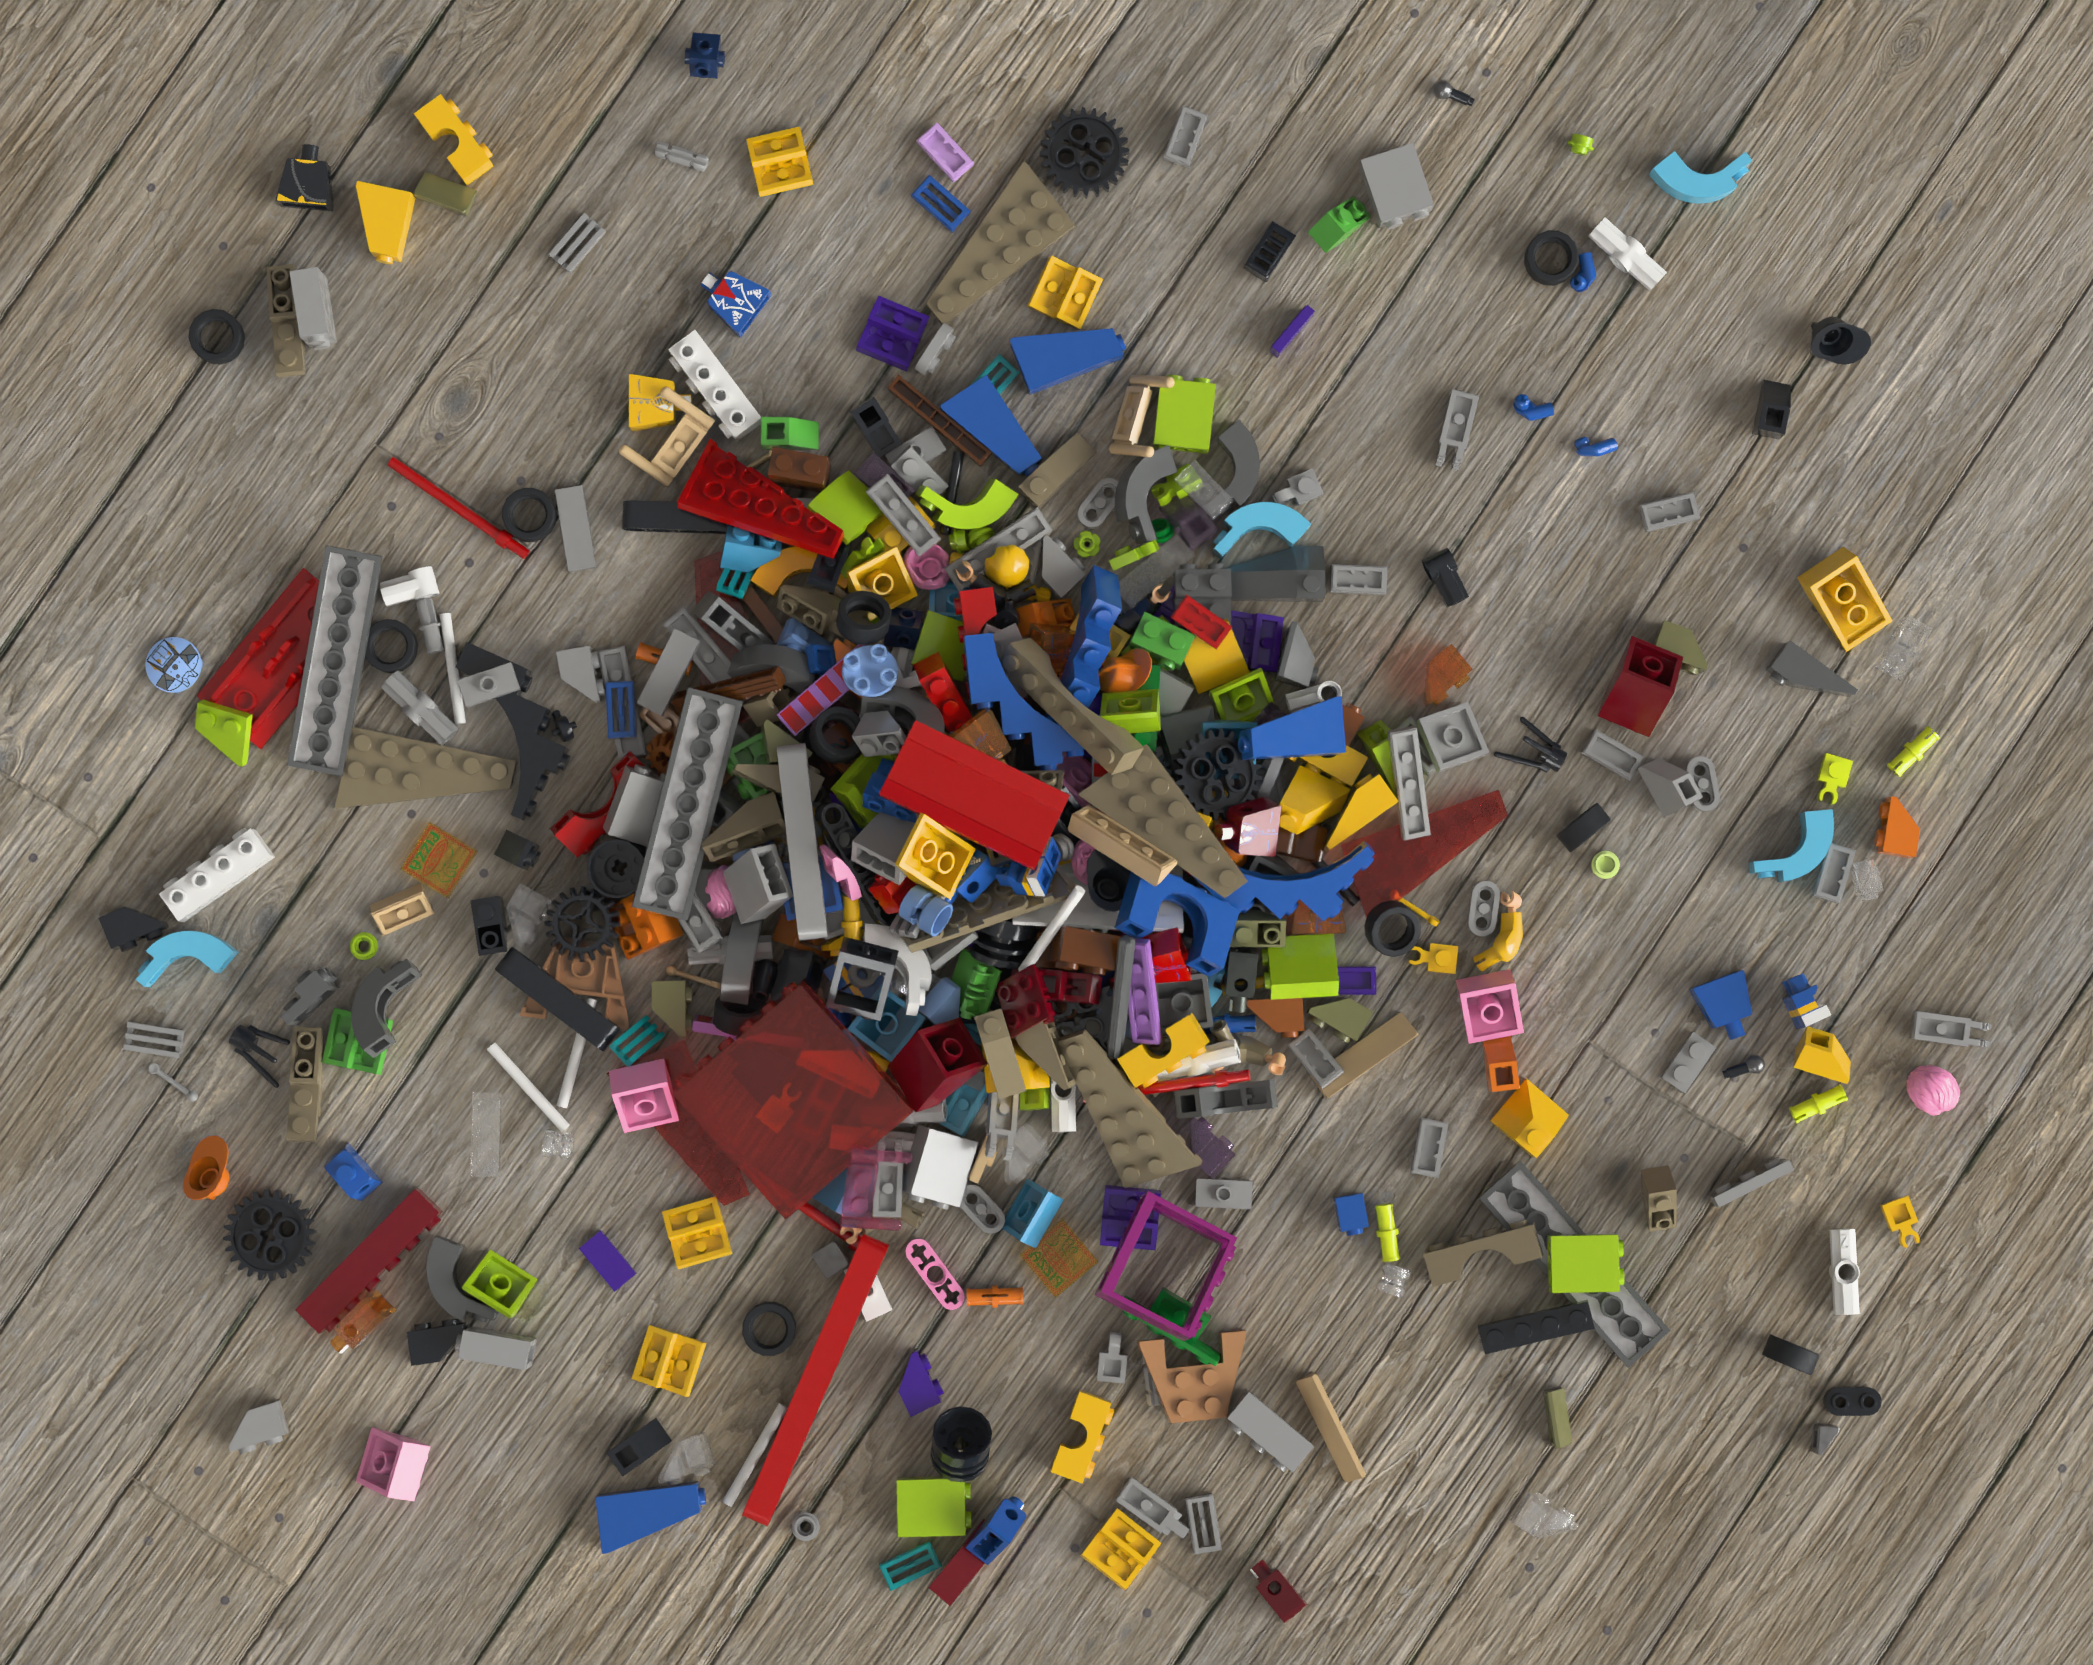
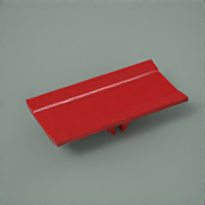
M305 568L298 573L197 695L200 700L210 701L252 714L250 741L260 749L266 745L298 706L319 580Z
M916 720L879 793V796L918 815L923 813L941 826L1032 870H1035L1070 797L1069 794Z

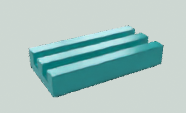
M999 354L973 383L985 375L988 376L1001 363L1003 367L990 380L995 385L1008 370L1011 372L996 389L1001 394L1020 372Z
M724 568L717 583L716 591L743 599L756 569L747 572L740 589L735 590L734 588L742 572L736 570L729 586L726 587L725 584L732 570Z
M645 1015L609 1046L627 1067L632 1065L665 1036L663 1031L659 1033L656 1030L658 1026L655 1023L651 1025L648 1022L650 1020L648 1015ZM641 1027L645 1029L644 1032L622 1050L618 1047ZM648 1035L652 1036L653 1039L628 1058L626 1054Z
M929 1540L880 1563L879 1567L890 1591L942 1567ZM923 1550H928V1554L888 1572V1567ZM932 1559L933 1564L900 1580L892 1581V1577Z

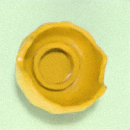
M1013 544L996 548V552L992 557L985 559V574L990 581L1004 587H1011L1020 584L1028 574L1030 561L1022 548Z

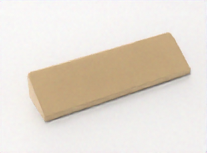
M1087 805L1071 815L1068 826L1070 833L1153 886L1160 884L1178 862L1172 856L1091 805Z
M1400 1012L1335 1058L1336 1062L1344 1070V1073L1323 1090L1313 1077H1310L1324 1097L1328 1099L1419 1034L1403 1013Z
M1313 1372L1297 1380L1296 1384L1343 1480L1350 1482L1366 1477V1473L1318 1375Z

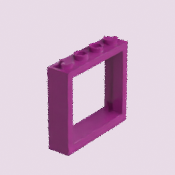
M1147 1191L1141 1195L1095 1292V1296L1182 1341L1191 1339L1192 1336L1195 1337L1197 1331L1202 1326V1322L1199 1320L1203 1311L1207 1312L1212 1305L1214 1297L1211 1294L1214 1287H1219L1224 1279L1225 1272L1222 1270L1226 1261L1230 1262L1235 1255L1236 1247L1234 1244L1237 1237ZM1151 1210L1219 1245L1181 1327L1113 1292Z

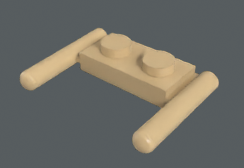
M1133 374L1130 376L1129 382L1131 386H1127L1112 439L1115 441L1109 446V451L1111 454L1152 457L1154 454L1153 447L1134 445L1138 443L1145 415L1150 405V398L1153 392L1150 390V387L1172 388L1175 381L1172 377Z
M665 386L661 389L660 395L685 412L684 416L651 462L627 445H622L619 448V454L668 487L715 420Z

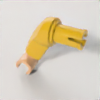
M1512 891L1511 900L1505 892H1502L1500 895V902L1508 907V913L1501 914L1500 933L1495 938L1493 946L1473 956L1475 963L1481 962L1476 966L1482 972L1501 960L1509 962L1519 950L1523 938L1522 913L1516 912V909L1520 907L1522 899L1514 891Z

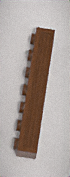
M899 374L887 387L889 392L979 467H982L992 455L989 449L983 446Z
M775 666L693 689L735 700H748L755 695L763 696L767 692L773 691V693L780 691L786 679L780 667ZM687 690L677 692L671 700L678 715L681 714Z

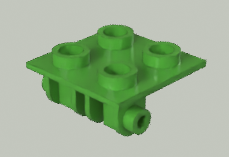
M966 949L960 952L951 981L961 988L960 1016L965 1019H971L972 1016L975 1017L989 1012L1002 971L992 965L976 960Z

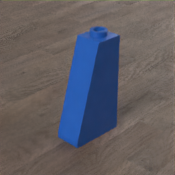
M1113 328L1021 336L1010 339L1011 349L1030 395L1123 359L1122 351L1126 350L1121 334L1115 335Z
M987 375L940 405L941 410L989 449L997 459L1016 475L1020 476L1024 473L1027 477L1039 467L1038 463L1042 461L1041 456Z
M1342 696L1323 700L1241 731L1238 739V749L1242 753V760L1330 756L1346 753Z
M699 1481L598 1494L595 1499L602 1554L612 1552L700 1513L702 1505H706L705 1488H700Z

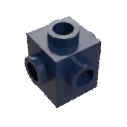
M693 32L691 48L685 49L684 59L685 64L689 65L690 76L718 78L719 67L724 68L725 51H721V35Z
M893 608L891 610L889 630L884 638V646L915 650L923 623H921L923 611Z

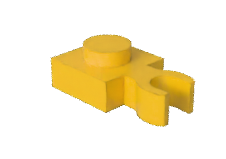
M1429 943V951H1424L1417 946L1413 947L1412 950L1418 951L1420 957L1417 961L1408 960L1409 964L1418 965L1424 962L1427 963V971L1456 974L1458 946Z
M1908 1195L1880 1205L1889 1230L1891 1232L1899 1230V1243L1902 1247H1908L1905 1242L1907 1235H1912L1915 1243L1918 1244L1920 1242L1919 1235L1911 1227L1912 1224L1918 1222Z

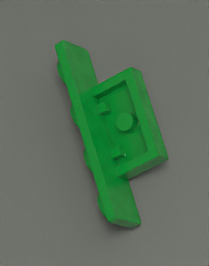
M1163 1287L1150 1309L1144 1308L1181 1327L1192 1304ZM1126 1295L1124 1296V1298H1126V1299H1128V1300H1130V1301H1132V1302H1134V1303H1136V1304H1138V1305L1144 1307L1143 1305L1139 1304L1138 1302H1136L1135 1300L1131 1299L1130 1297H1128V1296H1126ZM1124 1310L1122 1311L1128 1318L1132 1320L1138 1319L1145 1323L1147 1328L1154 1334H1163L1171 1339V1343L1177 1348L1191 1351L1200 1362L1204 1364L1210 1363L1214 1366L1219 1362L1221 1353L1198 1339L1211 1319V1315L1203 1311L1199 1321L1202 1322V1326L1197 1331L1195 1337L1192 1336L1191 1339L1182 1341Z

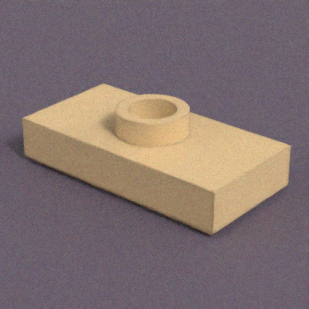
M988 1136L985 1137L968 1177L970 1181L979 1183L986 1165L992 1167L998 1153L996 1151L992 1158L985 1156Z

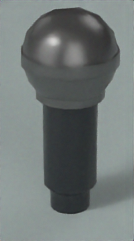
M1440 80L1434 85L1433 92L1438 99L1449 98L1463 105H1473L1474 98L1469 94L1454 89L1448 81Z
M1751 1055L1745 1062L1722 1071L1724 1079H1731L1746 1073L1759 1074L1765 1068V1061L1759 1055Z

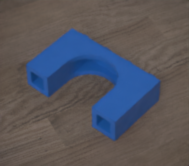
M1131 872L1114 928L1133 938L1141 939L1153 932L1162 901L1173 902L1187 913L1193 926V940L1185 965L1208 977L1224 969L1240 910L1231 906L1229 902L1208 894L1205 889L1185 882L1178 875L1169 873L1160 884L1153 886Z

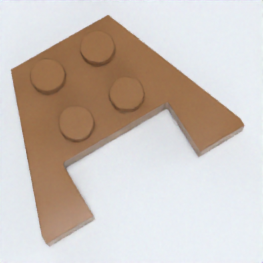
M564 937L570 944L572 943L573 938ZM583 940L580 947L591 946L597 941ZM561 944L553 947L543 966V970L575 994L607 998L605 1017L615 1023L621 1030L630 1029L615 944L613 948H609L605 944L602 946L606 951L605 956L600 955L598 950L594 951L596 954V960L594 961L586 953L585 962L579 961V953H576L574 960H569L568 954L570 950H567L564 955L558 954L562 946ZM529 996L520 1012V1016L546 1019L548 1010Z
M1245 1330L1219 1332L1221 1361L1216 1366L1210 1363L1166 1367L1163 1338L1137 1340V1346L1142 1353L1146 1368L1152 1377L1156 1392L1170 1423L1227 1417L1246 1338Z

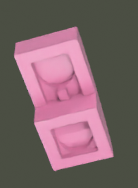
M825 844L820 846L825 871L839 883L840 889L852 901L862 897L858 882L849 867Z

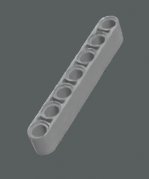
M806 744L777 746L799 941L827 938V921Z

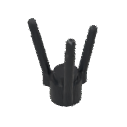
M1520 717V721L1546 743L1543 746L1527 736L1523 737V741L1541 751L1538 759L1542 762L1497 751L1494 752L1495 757L1539 768L1546 773L1550 769L1558 772L1567 756V752L1561 749V745L1553 742L1525 717Z
M240 1024L233 1031L229 1044L236 1047L234 1050L236 1053L243 1056L275 1088H278L279 1083L249 1053L255 1051L270 1062L276 1063L277 1059L257 1046L259 1038L255 1036L257 1035L285 1045H289L290 1041L259 1030L252 1025L246 1028Z

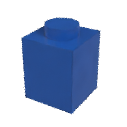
M1363 1193L1333 1197L1339 1231H1346L1347 1236L1363 1233V1228L1369 1227Z

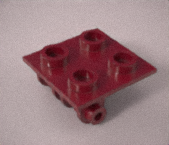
M1035 964L1026 967L997 984L996 991L1010 1038L1016 1037L1042 1021L1043 1024L1054 1022L1055 1011L1052 1009L1051 1002H1047L1051 999L1050 995H1044L1048 992V988L1045 986L1043 972L1039 971Z

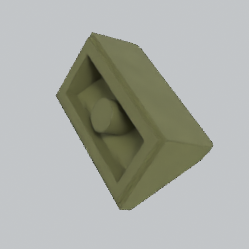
M428 172L424 173L414 191V196L417 199L466 217L469 215L477 194V190Z
M1564 1388L1544 1390L1543 1397L1550 1443L1556 1449L1562 1448L1572 1443Z

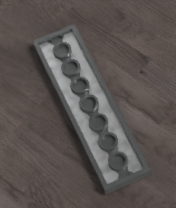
M329 545L325 546L287 766L343 776L383 556Z
M687 688L632 907L688 920L705 853L701 843L709 837L742 701Z
M1521 1161L1516 1163L1478 1197L1506 1230L1511 1228L1510 1223L1526 1219L1527 1224L1534 1222L1544 1255L1542 1258L1533 1261L1547 1277V1235L1585 1234ZM1625 1278L1624 1285H1620V1292L1562 1293L1570 1303L1588 1300L1595 1332L1628 1368L1670 1332V1329Z

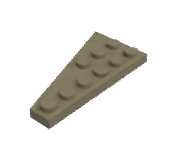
M1025 160L926 302L927 307L941 325L944 323L948 324L1075 228V224Z
M353 727L344 773L341 776L334 809L512 789L517 761Z
M1147 744L1143 746L1144 749L1132 769L1113 775L1108 772L1078 794L1114 821L1178 861V866L1222 897H1228L1248 882Z
M1005 864L1000 867H1010L1011 864ZM1059 864L1053 875L1046 897L1015 895L1011 886H1001L996 878L974 902L970 903L958 896L952 903L953 911L949 922L937 936L933 937L921 930L916 939L902 936L900 938L910 952L914 953L1066 900L1076 885Z
M1086 1029L1059 1038L1058 1044L1124 1188L1201 1165L1203 1160L1197 1154L1191 1152L1180 1134L1176 1135L1166 1124V1119L1146 1096L1138 1088L1135 1089L1126 1079L1127 1075L1121 1069L1118 1070L1107 1058L1108 1054Z

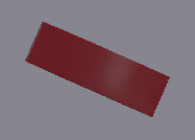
M1012 969L1011 976L1018 973L1019 970ZM1039 969V971L1043 972L1045 986L1048 988V992L1044 995H1050V1000L1099 1005L1102 985L1101 976Z
M985 1519L973 1530L928 1586L931 1591L949 1606H951L985 1564L966 1549V1546ZM993 1533L990 1534L991 1537L998 1538Z

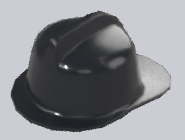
M1827 317L1811 324V351L1818 358L1846 365L1862 359L1870 349L1871 338L1867 331L1848 324L1838 317Z
M1097 849L1091 853L1087 860L1088 893L1095 905L1104 911L1116 912L1120 910L1131 871Z

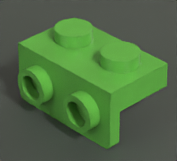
M1144 612L1129 647L1133 650L1136 648L1144 649L1151 658L1159 661L1158 665L1167 670L1173 671L1174 668L1180 670L1196 635Z

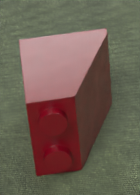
M1631 636L1604 693L1597 716L1649 737L1675 692L1683 656Z
M959 1017L917 1031L890 1062L888 1068L916 1113L937 1106L985 1068L988 1063Z

